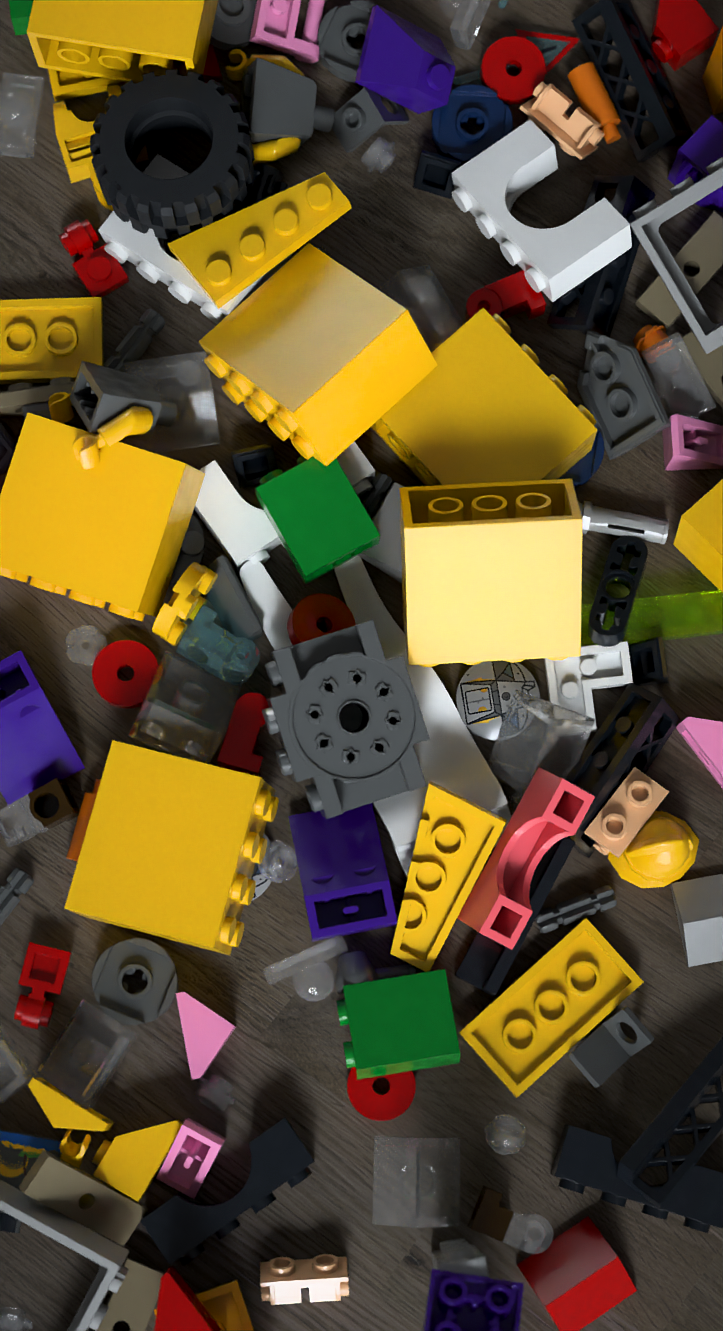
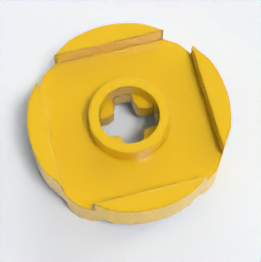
M193 562L173 587L172 591L175 593L169 603L164 602L154 622L152 632L171 645L176 646L187 629L186 620L190 618L195 621L204 609L207 599L201 595H206L210 591L218 574L204 565Z

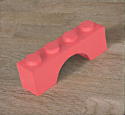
M538 767L457 919L477 932L513 950L533 913L529 891L533 874L540 860L557 841L575 835L595 796L565 779Z

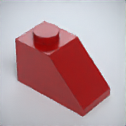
M697 0L656 1L651 35L652 49L657 58L663 63L667 62L675 72L713 46L719 28Z

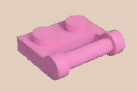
M257 0L249 41L292 55L300 62L317 63L320 54L319 46H317L318 30L322 20L325 0H309L302 40L295 38L301 0Z

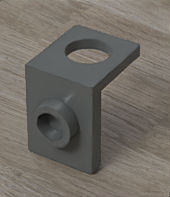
M364 87L334 113L332 129L344 150L348 153L357 149L384 125H405L410 120L401 105ZM381 98L385 99L391 105L394 114L389 112L385 108L381 101Z
M625 1006L596 1028L568 1057L594 1088H597L631 1056L649 1045L655 1038L629 1007ZM620 1022H624L634 1029L637 1034V1040H632L623 1033Z

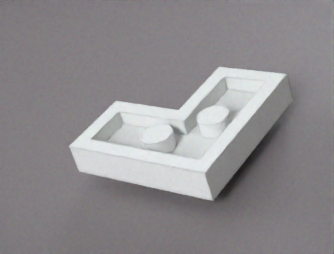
M628 641L620 642L611 647L600 645L581 647V656L567 657L563 660L544 658L553 735L596 731L592 690L628 686L629 683H633Z

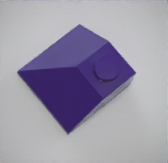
M378 5L373 6L355 83L417 114L448 105L456 66L441 38Z

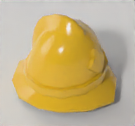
M654 811L621 856L618 858L609 852L607 859L622 879L640 888L665 887L681 879L693 865L699 839L686 821L667 812Z

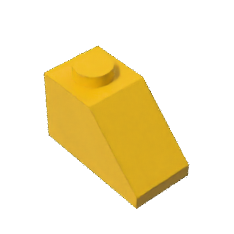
M174 1120L115 1136L112 1143L105 1139L92 1160L94 1164L98 1165L93 1175L139 1202L168 1155L183 1122Z

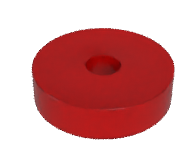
M508 36L495 41L485 52L480 65L482 85L497 93V98L505 104H520L531 99L534 96V90L544 81L546 74L545 60L539 48L528 39L518 36ZM506 66H517L520 74L517 76L509 75L506 71Z
M317 593L303 598L292 610L287 622V631L292 645H296L355 626L356 622L351 610L340 599L332 595ZM316 623L323 624L327 632L320 631Z
M119 640L107 645L99 652L93 663L92 679L98 694L104 701L114 707L129 709L143 705L155 694L160 682V669L156 657L145 645L133 640ZM129 667L134 671V676L131 680L122 681L119 679L118 674L122 668Z
M352 1067L347 1079L349 1100L353 1107L368 1119L375 1121L395 1119L409 1108L415 1096L416 1081L413 1071L357 1080L355 1067ZM380 1077L387 1079L390 1085L388 1092L383 1095H379L373 1090L374 1081Z

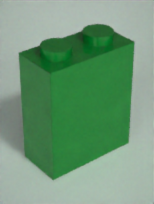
M301 456L296 461L297 466L284 473L282 469L268 473L260 479L261 485L256 487V498L305 584L378 545L380 541V534L337 459L333 460L326 467L313 456L309 460Z
M445 969L343 985L344 999L336 1000L340 1026L349 1025L351 1041L343 1042L346 1066L347 1068H356L357 1080L460 1063V1048Z

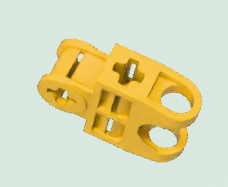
M118 84L106 87L109 97L113 94L117 97L122 94ZM64 100L53 103L56 137L71 183L91 178L98 201L104 208L113 211L112 205H108L103 196L92 163L93 156L90 150V137L96 134L93 127L95 121H82L78 119L72 110L67 111ZM146 144L139 152L135 164L149 160Z

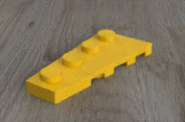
M323 172L167 244L171 252L219 309L352 209L348 198L329 176Z
M432 781L429 782L422 817L390 954L425 972H429L507 821Z

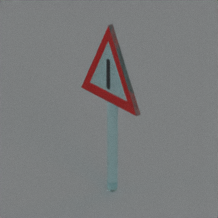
M515 29L516 36L528 39L541 51L546 64L545 76L580 41V38ZM508 65L506 66V69L514 67L515 65ZM480 69L455 77L453 83L460 85L480 78Z

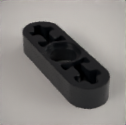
M623 536L615 540L611 545L588 621V635L597 645L603 647L615 646L625 637L648 556L646 544L637 537ZM626 553H632L634 557L630 561L628 572L621 570L622 561ZM612 584H622L628 588L630 593L623 598H614L607 593L606 589ZM608 610L615 612L613 625L610 629H602L601 627L605 623Z

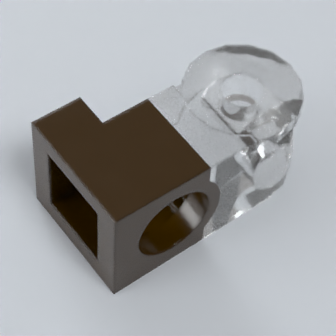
M55 778L0 810V833L7 847L18 845L40 832L43 833L79 815L80 808L66 780Z
M483 1185L467 1225L470 1229L527 1253H542L549 1248L554 1234L548 1220L536 1213L520 1214L500 1206L503 1194Z

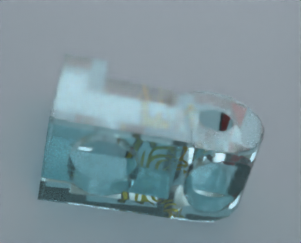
M203 605L183 635L176 653L230 684L247 682L259 663L260 650L252 640L245 637L236 638L233 634L215 624L214 621L218 613Z

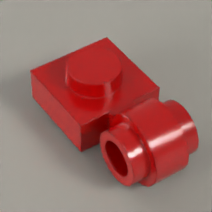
M77 219L63 227L64 232L58 235L70 257L77 253L82 257L72 263V267L91 297L102 298L129 282V278L118 260L105 251L104 247L107 243L94 250L93 244L99 241V238L87 219L82 222Z
M29 942L18 984L32 988V992L28 996L20 994L14 1014V1020L21 1021V1026L36 1030L40 1026L48 1028L54 1002L47 1001V996L45 995L46 992L61 995L72 956L71 952Z

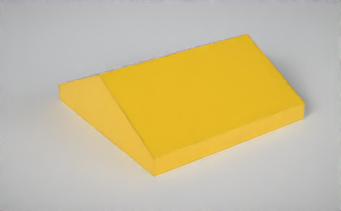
M32 1077L28 1084L54 1128L104 1132L110 1130L115 1123L42 1077Z

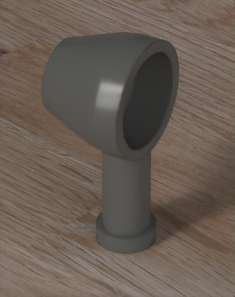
M365 952L346 953L339 956L335 977L337 993L344 994L343 985L416 974L415 966L407 962L403 965L375 969Z

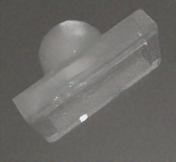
M437 0L438 8L450 19H453L450 30L456 47L468 51L472 47L491 0Z
M3 72L0 90V155L34 159L45 85L44 77Z
M338 935L265 967L263 972L269 986L293 976V986L300 997L308 1001H320L330 995L335 984L334 971L326 961L348 952V948L343 937Z

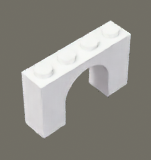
M530 119L453 171L451 174L455 190L452 192V197L464 213L470 211L476 218L477 226L486 238L494 237L500 244L501 252L506 260L513 266L518 264L525 271V278L532 289L537 293L543 291L554 302L632 248L631 229L629 222L605 197L571 221L554 228L539 229L529 227L520 223L511 215L512 205L523 192L558 169L555 144Z
M159 154L155 156L143 172L146 175L159 179H175L189 174ZM113 210L98 230L105 243H107L104 247L105 251L117 259L118 262L124 264L128 260L137 266L136 270L145 279L154 284L158 280L169 286L168 291L185 304H188L190 300L201 307L200 311L216 324L220 323L266 282L291 257L289 255L218 309L184 266L166 253L167 239L155 237L153 229L149 228L148 232L143 234L133 229L130 220L123 222Z
M354 441L336 459L356 494L361 498L365 492L373 488L371 482L375 477V469ZM214 460L199 470L205 473V477L194 510L239 573L242 565L248 561H251L253 565L258 562L264 564L270 558L268 552L280 544L283 545L264 510L247 503Z

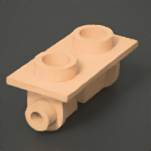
M542 81L533 92L535 98L520 106L519 109L528 116L529 120L531 119L540 130L548 132L559 142V146L564 152L580 160L597 150V144L605 134L600 130L601 124L580 107L575 109L571 117L566 115L565 113L573 101L552 83L547 85Z
M634 767L584 833L596 841L593 846L600 853L607 855L611 852L619 858L669 791Z
M321 1254L313 1259L293 1260L289 1257H277L269 1262H260L262 1301H270L271 1305L301 1303V1288L309 1287L310 1302L341 1301L340 1296H349L347 1256L336 1257L332 1254Z

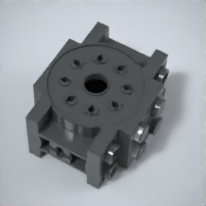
M373 620L270 653L272 661L265 664L272 688L280 686L282 694L266 699L269 708L263 709L262 714L269 734L277 733L282 749L275 751L282 775L287 776L291 774L292 780L295 782L310 778L311 784L304 786L312 811H320L321 815L328 819L369 803L406 791L426 787L413 745L430 739L404 657L400 656L386 661ZM349 703L359 707L363 717L361 725L353 732L346 731L339 722L341 709Z

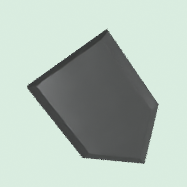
M587 331L584 348L587 349L584 370L579 371L577 389L586 408L597 422L595 426L600 431L609 459L612 460L628 453L669 427L670 421L637 349L597 332Z

